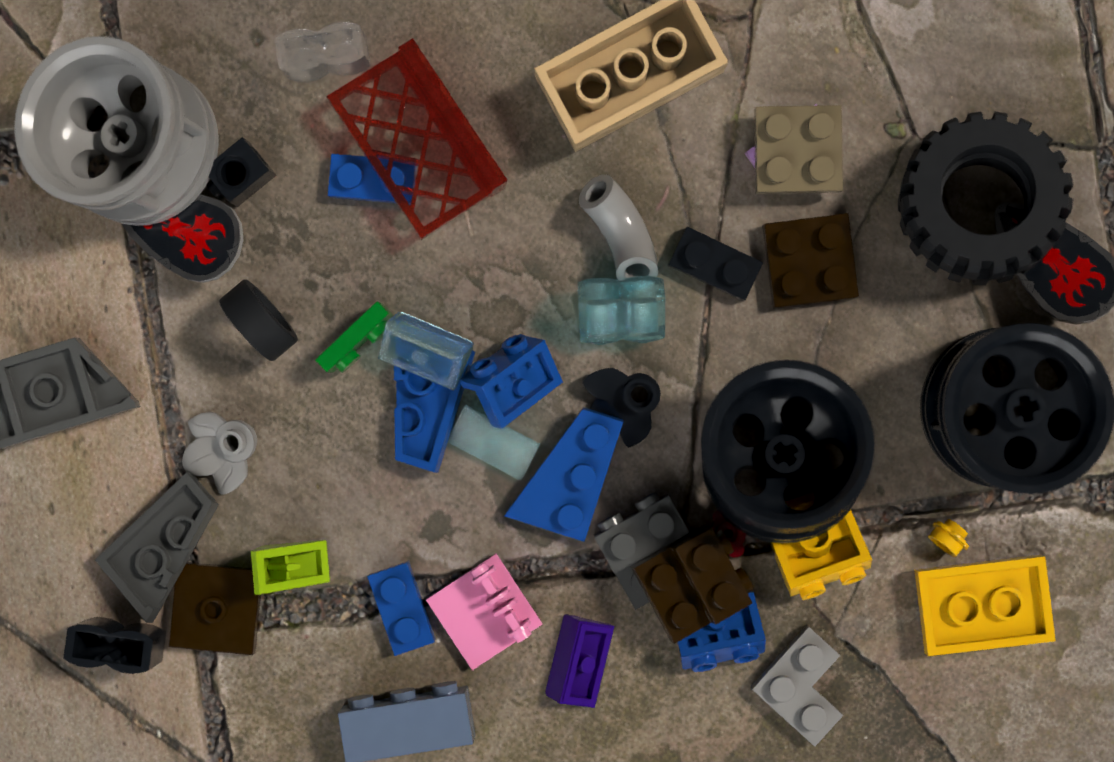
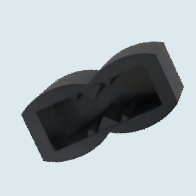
M89 618L67 628L63 658L69 663L80 667L94 668L106 664L110 668L122 673H143L162 662L166 632L155 625L147 623H134L124 626L110 618Z

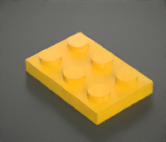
M1034 555L914 570L924 653L927 656L1056 641L1045 556Z

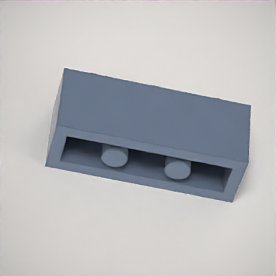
M448 681L432 685V691L416 694L415 688H404L390 692V698L374 700L372 694L349 698L348 704L343 705L338 712L345 762H364L472 745L476 734L468 685L457 687L456 681Z

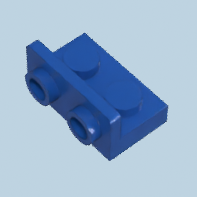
M522 334L505 340L502 343L501 349L490 357L475 362L470 367V371L459 379L463 388L476 392L491 426L503 429L563 383L545 340Z
M754 592L748 593L753 604L716 625L710 623L677 642L683 669L692 668L694 672H704L717 667V663L734 659L735 663L751 662L756 660L759 654L765 652L766 639Z

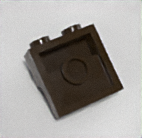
M703 525L631 566L669 640L674 644L710 623L716 625L753 604L748 595L749 592L754 590L753 585L741 567L737 570L734 569L728 558V555L734 552L733 547L722 530L715 532L713 527Z

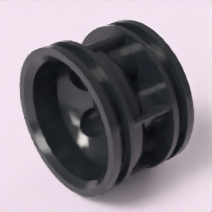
M1016 324L973 332L947 347L935 360L925 378L920 398V417L925 437L931 449L939 460L958 476L983 486L1015 493L1037 494L1054 491L1073 483L1089 471L1098 461L1109 442L1113 430L1114 393L1103 364L1095 353L1081 340L1064 330L1048 325ZM991 356L1001 358L1009 367L1010 378L1004 386L993 387L983 377V365ZM1044 359L1058 375L1057 383L1051 390L1041 388L1034 376L1036 366ZM1020 402H1026L1027 409L1023 410L1021 415H1015L1013 407L1020 405ZM976 403L986 406L993 415L990 428L979 435L971 434L965 428L963 421L965 411ZM1061 408L1066 411V419L1062 433L1057 440L1049 432L1048 419L1054 411ZM1022 436L1029 443V455L1022 464L1011 467L1004 457L1005 445L1010 439Z
M778 360L762 363L735 376L721 389L713 400L704 420L701 437L704 483L713 504L720 514L735 528L753 538L782 544L807 541L826 533L836 526L848 514L865 486L872 469L875 451L872 423L863 402L856 392L831 371L808 362L796 360ZM793 403L804 405L812 416L810 425L799 432L788 430L781 420V411L784 407ZM743 420H754L759 423L764 431L762 442L756 447H745L738 443L733 435V429L737 423ZM822 443L835 444L843 453V463L832 470L818 468L812 461V451L814 448ZM780 450L783 454L791 451L793 453L792 465L789 466L786 462L777 464L775 462L777 457L776 451ZM746 469L760 472L766 483L763 492L756 496H747L741 493L734 484V479L739 472ZM793 484H804L813 491L815 503L809 509L794 510L785 503L783 498L784 491Z

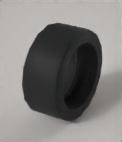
M243 279L219 300L222 310L236 329L269 361H275L298 341L296 333L287 320L250 281Z

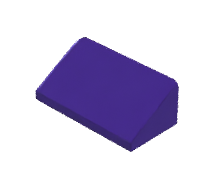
M564 615L545 690L546 696L560 704L595 708L615 626L574 615Z

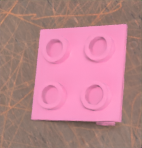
M497 553L426 599L471 670H474L513 643L523 641L532 634L533 630L543 624Z

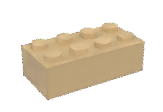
M660 0L534 69L535 78L574 151L577 152L724 73L728 60L695 0Z

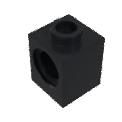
M242 137L214 160L208 176L211 180L206 186L218 200L222 202L228 200L231 204L238 207L277 175L253 145ZM236 165H244L246 169L244 181L239 185L231 186L228 181L229 171Z

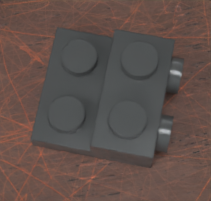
M654 492L634 504L637 511L622 518L620 512L608 517L597 524L600 531L594 534L597 544L635 610L649 603V600L631 566L689 534L686 525L668 494L659 497L658 493Z

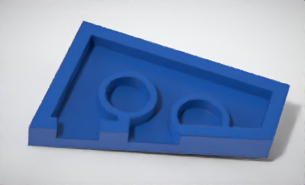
M393 326V341L396 342L394 380L396 381L397 407L394 409L395 460L438 473L464 391L459 379L470 371L475 351Z
M583 407L504 516L585 542L623 420Z

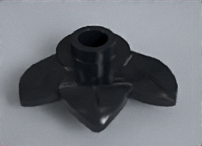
M604 368L591 373L583 380L582 384L586 390L597 398L592 403L590 409L623 420L620 436L628 448L635 446L647 437L652 428L651 412L657 407L661 397L659 385L651 376L644 373H635L627 376L618 369ZM637 386H642L647 390V396L641 402L634 401L631 397L632 390Z

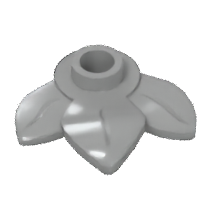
M203 412L194 416L188 421V425L196 439L188 445L183 453V469L196 476L212 474L219 494H228L237 489L248 475L247 459L255 452L257 446L256 432L244 421L231 420L227 422L214 412ZM231 435L238 439L239 446L237 449L233 447L230 441Z

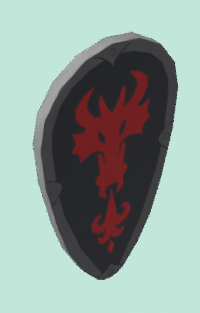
M201 194L181 213L163 222L143 226L122 224L131 238L164 267L187 280L200 283L217 280L230 271L240 256L244 241L242 223L235 210L220 200Z
M1011 202L1000 204L994 213L996 233L1001 234L1012 229L1021 219L1025 205ZM1065 222L1067 225L1063 233L1046 256L1040 259L1034 268L1025 274L1018 273L1016 275L1041 309L1056 320L1075 325L1094 322L1108 314L1114 306V258L1091 237Z

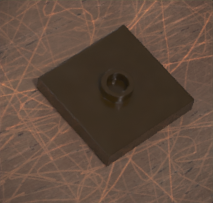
M187 562L174 587L169 647L254 655L256 653L261 594L256 595L254 593L252 568Z

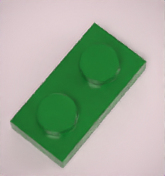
M377 301L315 361L327 373H334L337 369L341 373L345 372L359 359L360 355L357 353V350L367 340L374 344L391 328L387 321L394 315L382 303Z

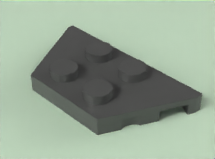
M74 337L0 360V449L140 408V403L135 396L80 338Z

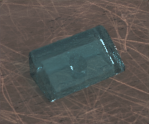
M398 312L386 323L378 359L454 391L469 360L474 342L404 312Z
M467 404L462 409L448 440V443L520 481L524 477L541 444L507 425L503 429L492 427L486 414Z

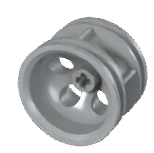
M96 36L78 39L58 48L47 56L27 80L20 95L15 115V141L18 154L27 173L43 190L58 199L87 208L100 216L126 225L143 226L160 223L185 210L206 187L210 179L208 176L213 162L218 155L219 135L217 122L213 110L203 93L192 82L174 70L161 65L156 59L138 47L112 37ZM144 85L147 96L145 106L141 111L133 112L130 107V96L137 87ZM103 106L107 112L108 120L103 125L102 130L90 132L87 128V122L96 107ZM106 154L110 162L106 171L97 177L89 178L88 167L90 162L96 156Z

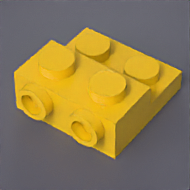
M813 492L785 501V503L794 510H806L814 505L815 496ZM851 509L836 526L818 537L797 543H771L776 562L790 597L800 594L802 600L817 597L826 591L825 584L839 579L842 585L853 584L865 578L866 573L864 570L871 568V555Z

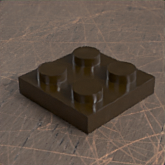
M848 213L765 223L762 225L773 308L859 297Z

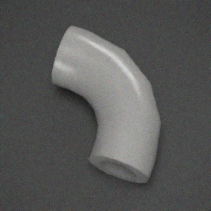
M606 174L594 177L582 189L578 202L605 237L613 256L618 281L628 287H643L650 284L658 275V264L653 242L644 220L632 200L611 176Z

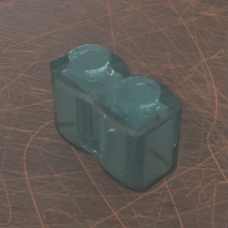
M636 276L621 281L612 278H591L578 282L580 341L605 345L622 339L631 342L648 343L665 338V289L662 278Z

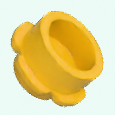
M947 519L944 523L937 521L932 524L934 529L928 535V538L945 553L956 557L962 549L967 550L969 548L965 540L968 533L956 522Z

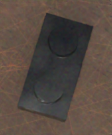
M687 226L668 266L744 302L763 262Z

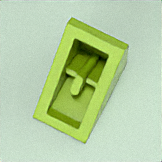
M326 540L262 545L251 551L254 593L256 595L330 582Z

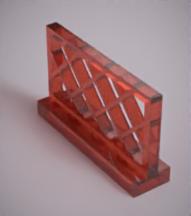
M413 38L399 46L398 52L327 95V100L421 240L489 196L493 197L505 189L508 181ZM394 67H397L405 79L402 95L378 90L381 75ZM374 80L373 89L364 87ZM409 86L417 98L408 96ZM354 92L371 96L367 118L348 114L340 101ZM376 97L401 102L396 124L372 119ZM406 104L424 107L429 115L426 130L401 125ZM433 122L440 133L431 132ZM355 123L365 125L363 135ZM370 126L395 131L390 153L371 148L367 142ZM400 132L424 137L420 159L395 154ZM429 139L448 143L452 149L450 166L425 161ZM456 157L458 158L464 169L454 167ZM379 158L389 160L387 170ZM394 161L418 166L414 188L395 184L391 178ZM423 167L448 173L444 195L419 190ZM453 174L470 177L479 190L467 199L448 196ZM402 193L412 195L411 205H409ZM417 196L442 201L439 217L423 226L414 212ZM447 203L457 205L445 213Z

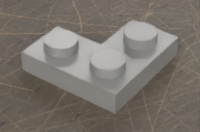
M806 624L750 687L814 747L843 717V714L812 687L840 655Z

